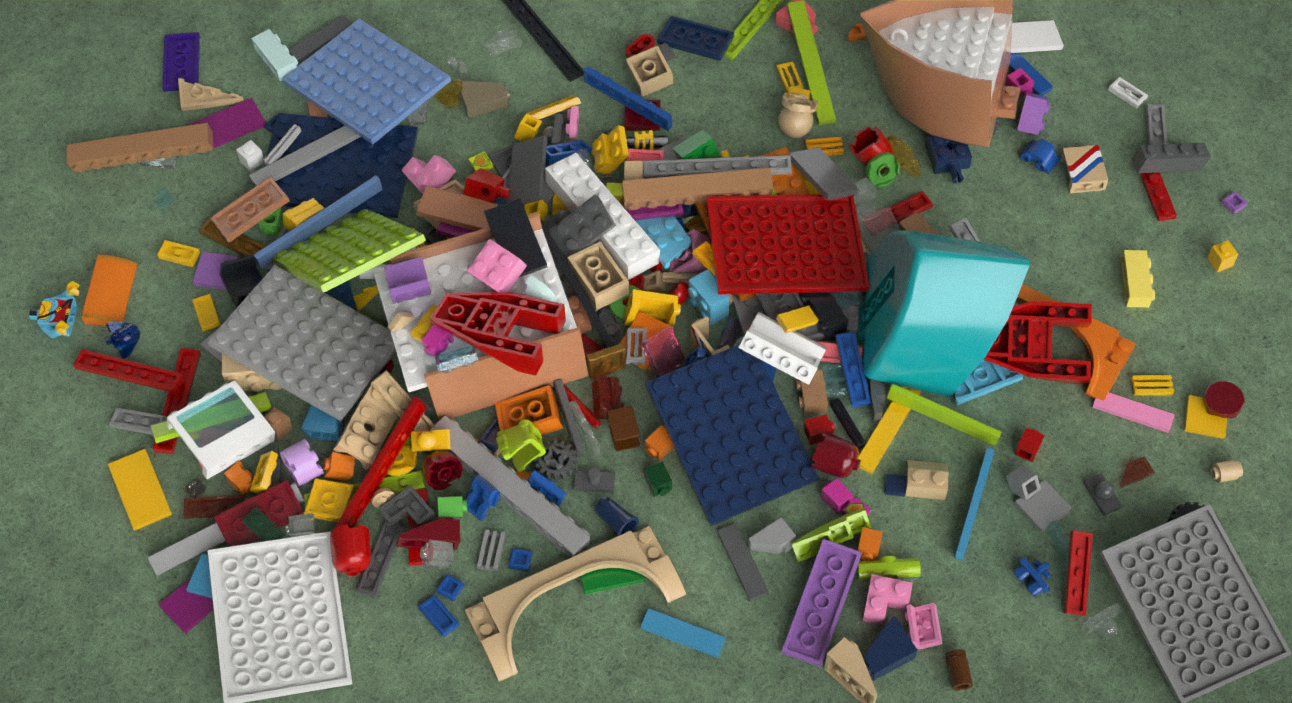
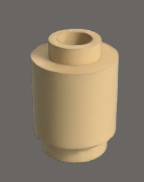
M1229 460L1214 463L1210 473L1217 483L1237 480L1243 475V468L1239 461Z

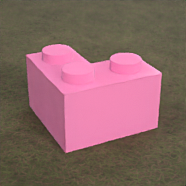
M434 155L427 164L422 160L412 157L403 167L402 172L423 194L426 186L438 189L444 186L456 173V170L446 159Z
M872 574L863 621L883 625L887 607L907 611L906 605H909L913 583Z

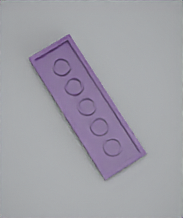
M825 539L822 540L784 643L782 654L820 668L822 667L862 552Z

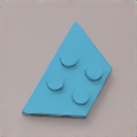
M675 216L636 220L637 224L660 249L659 260L665 269L670 266V262L674 258L678 259L682 252L691 246L690 237Z
M983 360L955 391L956 406L1021 381L1023 380V375Z

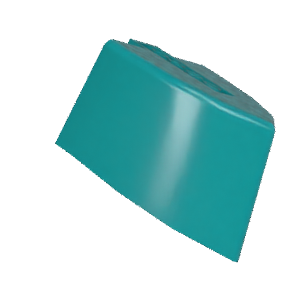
M893 231L867 258V275L870 288L866 291V299L858 309L857 340L864 342L865 376L872 380L951 397L984 360L1006 324L1029 269L1030 260L1008 246L917 231Z

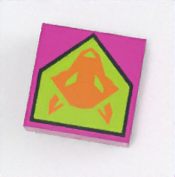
M855 497L842 509V513L846 515L864 508L868 515L871 509Z

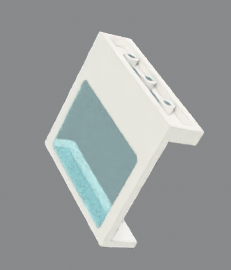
M235 380L223 384L214 392L206 393L201 399L188 403L185 408L173 411L167 417V428L169 430L174 428L203 466L202 474L206 479L211 478L274 442L275 431Z

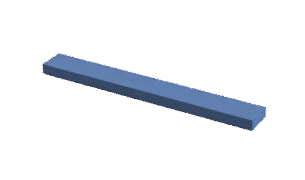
M377 175L254 254L257 265L260 269L273 262L272 258L276 256L278 251L288 250L296 242L305 241L309 236L319 232L383 190L380 179Z

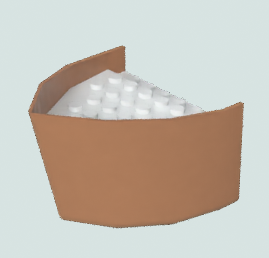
M893 0L860 13L884 92L902 118L932 136L982 147H990L997 117L1015 119L1021 87L1005 86L1011 59L1013 0Z

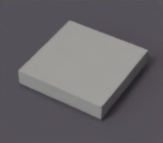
M1046 480L1040 483L1041 490L1027 500L1020 497L1014 503L1041 533L1072 511L1071 506Z

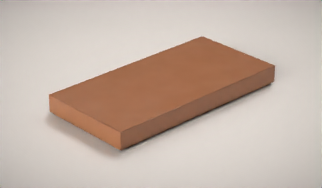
M270 176L210 217V219L229 243L290 200Z
M426 186L416 216L478 231L489 227L484 211L497 207L498 204Z

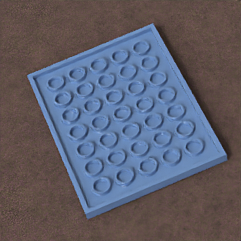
M358 19L282 78V81L293 91L371 144H374L447 85L451 78L448 74L363 20Z

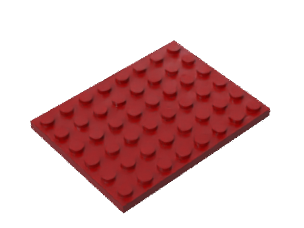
M821 194L706 196L718 295L862 292L870 288L854 195L828 201Z

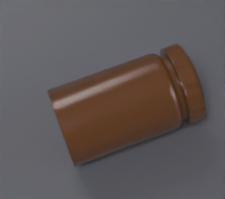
M963 649L952 650L945 654L951 686L954 691L967 690L973 687L966 651Z

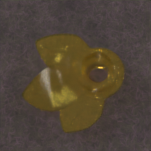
M451 79L447 85L435 93L437 102L444 104L446 108H455L459 104L460 99L458 95L462 91V80L458 79L453 82Z

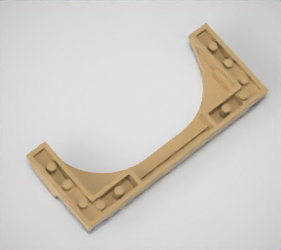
M650 526L634 533L628 531L485 596L482 602L465 609L467 618L499 682L518 673L512 654V636L519 616L530 602L550 589L594 570L623 568L640 573L651 580L662 592L667 603L686 595L668 555H665Z

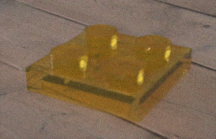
M893 134L887 139L900 166L915 178L921 176L922 173L919 169L921 165L913 157L914 151L909 144L906 145L901 138L898 139Z

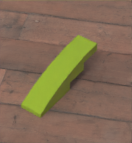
M861 508L822 525L791 544L798 562L817 556L823 539L839 544L853 539V535L862 532L863 527L870 529L871 525L865 509Z

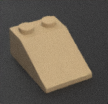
M844 637L827 653L824 670L860 703H875L877 692L861 652L853 641H848Z

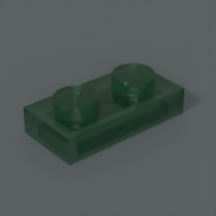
M257 507L241 521L263 542L281 539L285 535Z

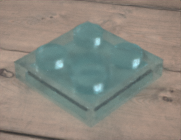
M468 346L435 356V361L439 372L450 373L455 370V367L474 365L478 358L474 347Z

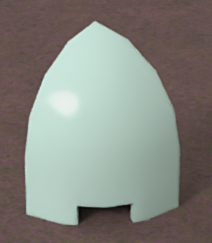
M532 275L529 276L525 282L528 286L525 292H521V295L552 302L557 301L554 293L544 283Z

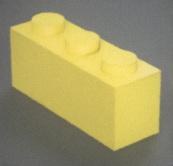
M1124 250L1121 265L1126 307H1149L1151 301L1155 299V290L1151 287L1153 274H1150L1149 271L1151 259L1148 258L1147 250Z

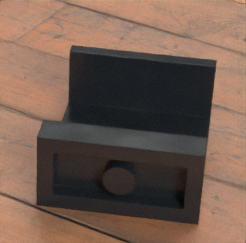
M254 255L244 256L220 264L219 275L237 308L262 280L256 267Z

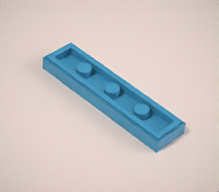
M649 608L641 624V629L716 658H718L726 638Z

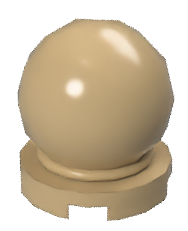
M790 93L789 97L785 94L783 95L781 104L784 108L778 117V125L786 136L801 138L809 133L813 126L812 113L816 111L818 104L815 99L810 101L807 100L808 96Z

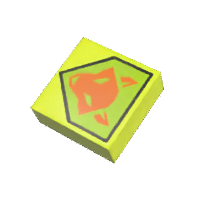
M485 151L469 158V163L474 171L480 168L484 170L493 168V164Z

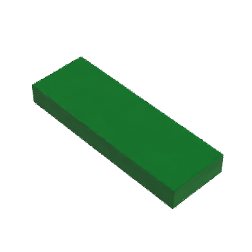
M603 568L581 575L584 594L645 582L644 575L623 568Z

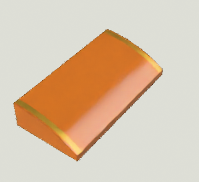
M98 254L81 316L85 325L122 327L138 265L137 262Z

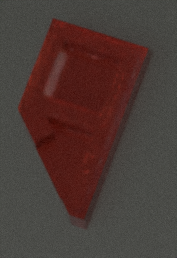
M1145 456L1127 463L1120 484L1121 488L1154 475L1155 472Z

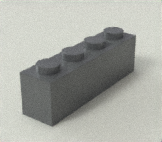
M1205 143L1140 145L1132 157V162L1137 173L1198 171L1204 168L1211 156Z

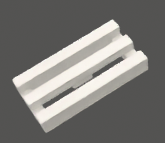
M1121 77L1116 79L1108 88L1110 92L1136 109L1148 98L1147 94Z

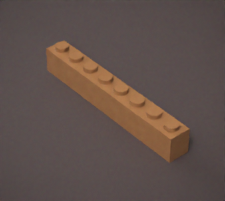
M208 123L67 144V165L72 171L83 172L89 169H101L102 167L109 166L117 167L122 164H135L141 161H153L160 158L168 159L173 156L206 153L207 151L214 150L213 131Z
M771 168L622 181L624 209L637 210L640 207L656 208L662 205L672 207L677 204L692 205L695 202L706 203V196L772 195L773 192Z

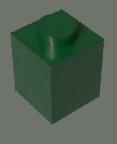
M663 462L644 469L645 479L654 497L657 495L664 496L672 490V479Z

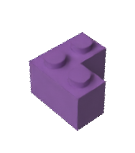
M1027 92L1017 131L1038 135L1039 131L1043 132L1046 122L1042 121L1043 115L1048 114L1051 103L1047 101L1048 97Z

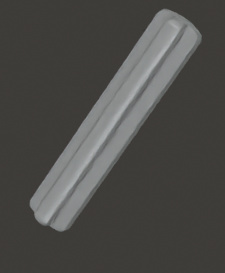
M292 125L263 160L266 166L277 161L301 133L299 126Z

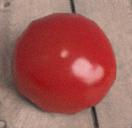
M679 281V285H674L667 294L678 296V304L682 305L689 296V286L684 281Z

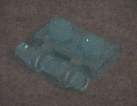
M823 365L825 386L832 385V389H826L827 397L839 398V396H849L847 388H839V385H846L842 365Z

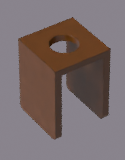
M627 406L607 411L608 425L615 451L640 447L638 438L640 432L633 407Z

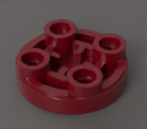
M1227 381L1212 383L1204 393V404L1207 413L1221 418H1236L1245 403L1244 394L1241 389Z

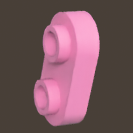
M571 106V109H568L567 120H570V124H566V134H569V138H577L579 106Z

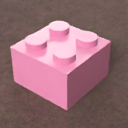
M489 239L467 272L495 292H509L527 265L520 258Z

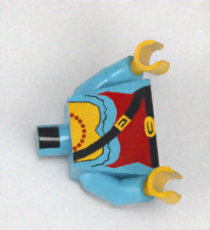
M71 281L67 284L66 290L63 293L42 300L40 309H30V320H37L42 332L50 338L54 339L60 335L70 336L78 309V304L73 296L79 294L77 288L80 285Z

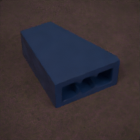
M894 616L866 652L863 660L871 679L874 681L915 659L918 650Z

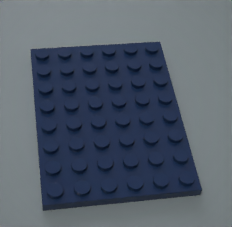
M278 113L267 155L294 124L301 128V133L279 159L345 125L335 118ZM396 125L374 144L360 137L275 181L290 200L283 206L296 207L303 201L314 198L326 208L377 175L383 190L348 213L357 214L361 210L368 209V211L371 210L384 217L398 218L407 176L402 172V169L413 156L419 132L418 127Z
M740 344L645 383L710 526L721 523L819 480L815 469L811 468L812 463L763 361L740 349Z

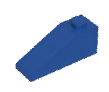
M583 140L549 145L546 148L545 168L574 153H577L582 159L590 154L593 149Z

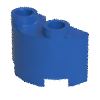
M1039 139L1038 141L1031 140L1019 154V157L1024 162H1034L1039 171H1044L1047 174L1060 161V155H1056L1053 150L1055 147L1044 139Z
M477 474L472 479V489L467 493L466 498L468 511L482 521L487 516L486 511L491 506L496 507L500 499V493L481 475Z

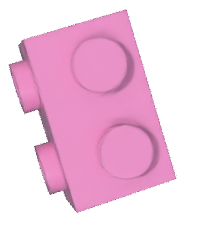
M934 603L915 608L911 604L906 605L905 619L910 627L908 637L914 646L918 649H924L943 644L937 606Z

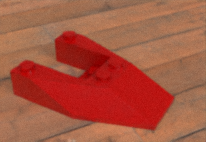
M511 292L446 293L431 316L430 322L518 372L536 376L544 362L542 344L511 338L508 335L514 325L558 334L566 323L564 304Z
M1031 301L1013 306L1006 324L984 360L1030 378L1069 384H1087L1090 381L1091 361L1051 359L1052 326L1088 328L1092 323V304Z

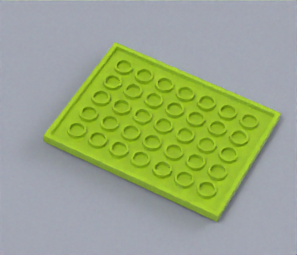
M364 209L359 211L358 215L353 218L343 219L339 225L329 226L324 232L309 236V239L304 242H296L288 250L278 251L272 260L278 267L324 293L425 242L426 239L424 234L371 210Z

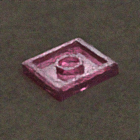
M672 327L665 328L641 343L656 378L669 373L686 362Z

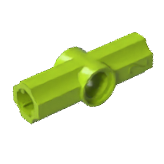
M884 556L879 558V560L859 561L857 567L858 579L871 580L872 574L897 580L904 577H920L919 558L896 559L894 556Z

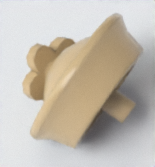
M381 488L373 494L372 504L380 508L394 498L396 494L389 488Z

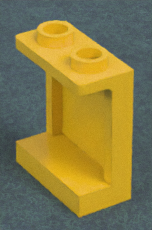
M633 289L625 308L624 325L631 326L639 312L664 321L668 325H675L676 315H679L681 305L678 304V296Z

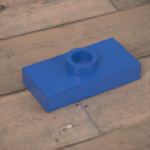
M535 470L528 479L532 488L540 491L557 506H560L567 493L556 486L551 479H546Z

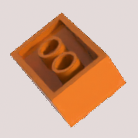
M550 385L495 403L500 430L512 428L522 420L531 421L540 430L541 435L563 429L557 397Z

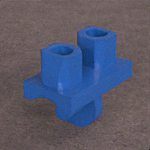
M1025 557L1021 559V565L1014 571V574L1021 582L1028 576L1034 579L1033 582L1026 586L1031 594L1036 596L1042 591L1047 593L1051 590L1041 577L1042 574L1046 579L1051 577V574L1047 571L1051 565L1048 562L1041 564L1039 560H1036L1033 563L1037 568L1035 570Z

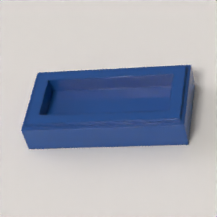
M435 594L418 606V609L443 638L460 626L459 622Z

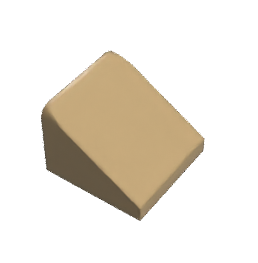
M659 270L643 275L645 280L643 291L666 292L665 283L662 281V273Z

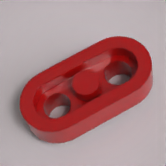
M649 34L639 36L626 48V58L655 47L654 37Z

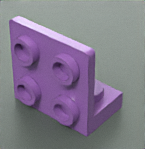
M422 258L384 267L393 304L432 294Z

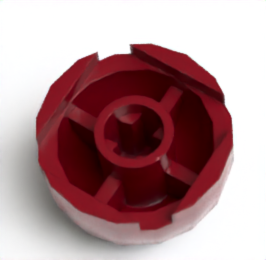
M437 450L430 453L422 464L424 480L437 491L445 490L453 484L448 483L456 478L459 480L463 471L462 463L447 450Z

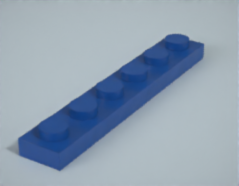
M588 66L583 70L584 82L627 106L666 131L672 128V115L669 112L661 110L654 103L644 100L640 95L634 94L625 86H621L611 78L605 77L598 70Z

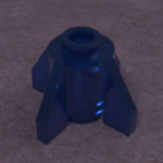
M118 321L106 324L109 332H113L110 335V339L105 341L106 344H113L115 348H122L118 350L122 359L130 356L140 339L139 328L131 323Z

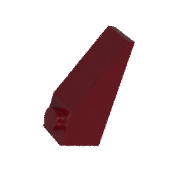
M445 517L399 535L396 547L457 550L460 543V520Z

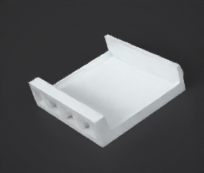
M758 312L739 346L740 349L808 385L827 347L796 331L785 333L777 321Z

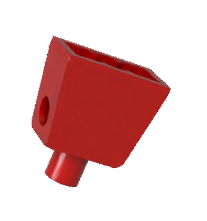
M480 168L466 178L463 195L493 202L498 197L507 200L510 195V189L503 187L504 178Z

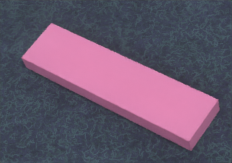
M1108 393L1104 401L1095 398L1092 407L1167 433L1170 431L1175 414L1112 393Z

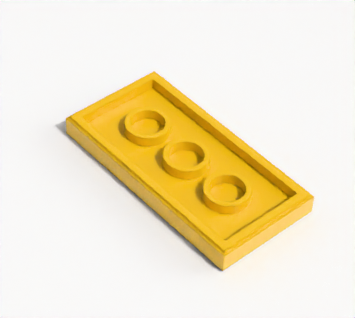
M146 449L108 464L134 531L172 515Z

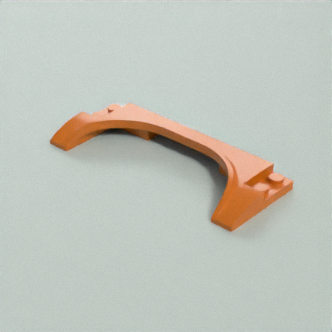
M1023 284L1016 299V302L1021 304L1031 301L1059 302ZM1092 318V323L1088 328H1069L1075 332V337L1083 340L1092 360V376L1085 395L1104 401L1135 348L1136 343L1119 336V330Z

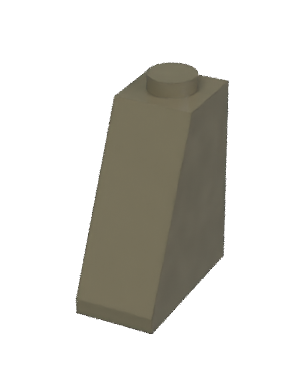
M457 81L458 93L468 118L509 107L508 100L511 98L508 89H504L503 83Z

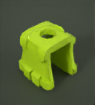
M522 420L512 428L502 429L497 432L498 437L496 440L499 451L506 460L512 457L514 466L519 472L525 470V467L535 458L541 457L546 453L540 430L529 420Z

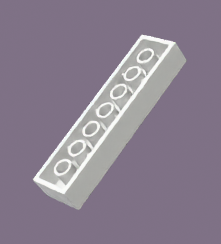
M577 153L545 168L546 183L571 213L594 194L598 195L616 226L598 239L596 243L601 241L628 280L659 264L660 249Z

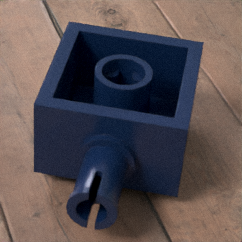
M927 134L925 146L934 174L950 171L953 183H957L956 179L958 183L962 182L964 177L961 169L970 168L972 159L968 144Z

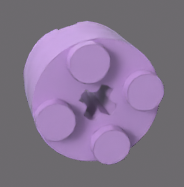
M306 439L280 452L282 461L290 471L289 474L297 486L303 485L324 474L321 466L318 463L316 464L319 461L316 453L313 450L309 451L310 446Z

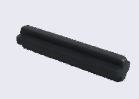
M839 398L831 400L830 406L853 444L858 449L864 447L865 440Z

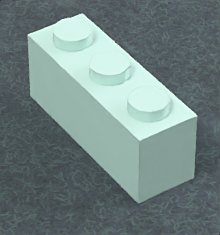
M270 29L251 38L255 51L279 81H282V78L297 68L298 61L295 56L290 55L285 44L282 45L278 35L273 34Z

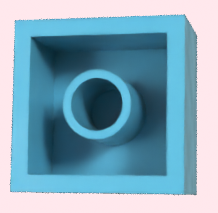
M708 269L689 280L688 302L693 309L696 308L701 319L708 317L709 325L711 326L729 316V294L718 295L716 279Z

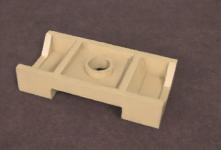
M371 384L366 389L333 449L336 452H346L360 460L365 470H368L374 463L381 450V445L394 421L398 418L397 413ZM365 423H368L372 426V432H368L365 430Z

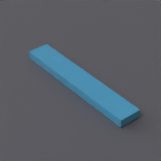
M986 449L955 559L963 560L994 449Z

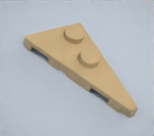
M178 79L182 111L235 105L244 101V98L238 94H227L217 88L202 86L199 83L191 84L185 82L184 79Z

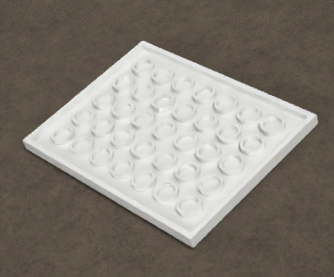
M331 531L208 550L224 703H243L352 684L337 572L332 563Z

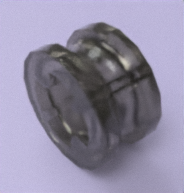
M200 479L190 481L185 487V491L189 493L192 499L203 494L206 489Z

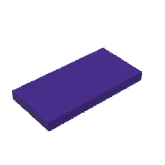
M199 32L164 35L163 92L179 91L178 79H184L185 82L191 84L199 83Z

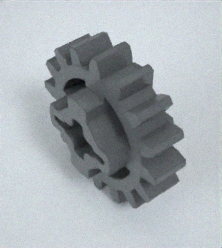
M557 439L554 440L553 444L547 441V446H544L546 453L534 459L536 471H540L542 476L546 475L547 479L554 477L555 482H557L558 477L565 480L566 474L571 476V470H576V451L572 450L571 444L565 446L564 440L560 444L557 442Z

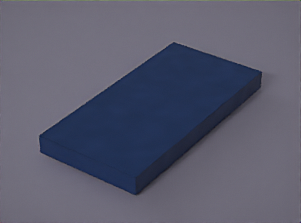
M671 16L658 37L657 43L661 45L667 43L671 48L721 61L735 36L734 32Z

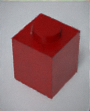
M827 414L804 420L803 430L809 444L814 445L824 441L825 438L822 437V434L825 431L833 434L835 426L832 420L829 421Z
M1026 427L1015 455L1034 462L1045 435L1035 429Z

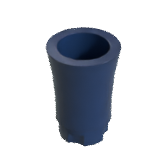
M602 497L594 507V511L614 531L616 536H620L628 531L633 532L639 523L638 517L629 513L609 497Z

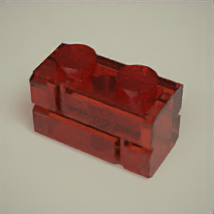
M598 375L591 383L594 416L597 419L608 420L607 411L624 407V403L621 402L622 386L619 385L617 377Z

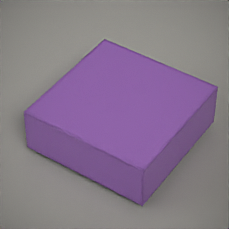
M1236 191L1221 201L1233 215L1248 205V202Z

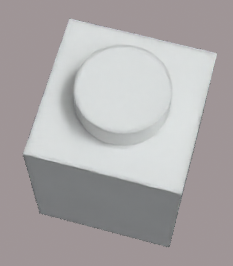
M252 140L236 149L240 162L250 172L264 164L262 150Z

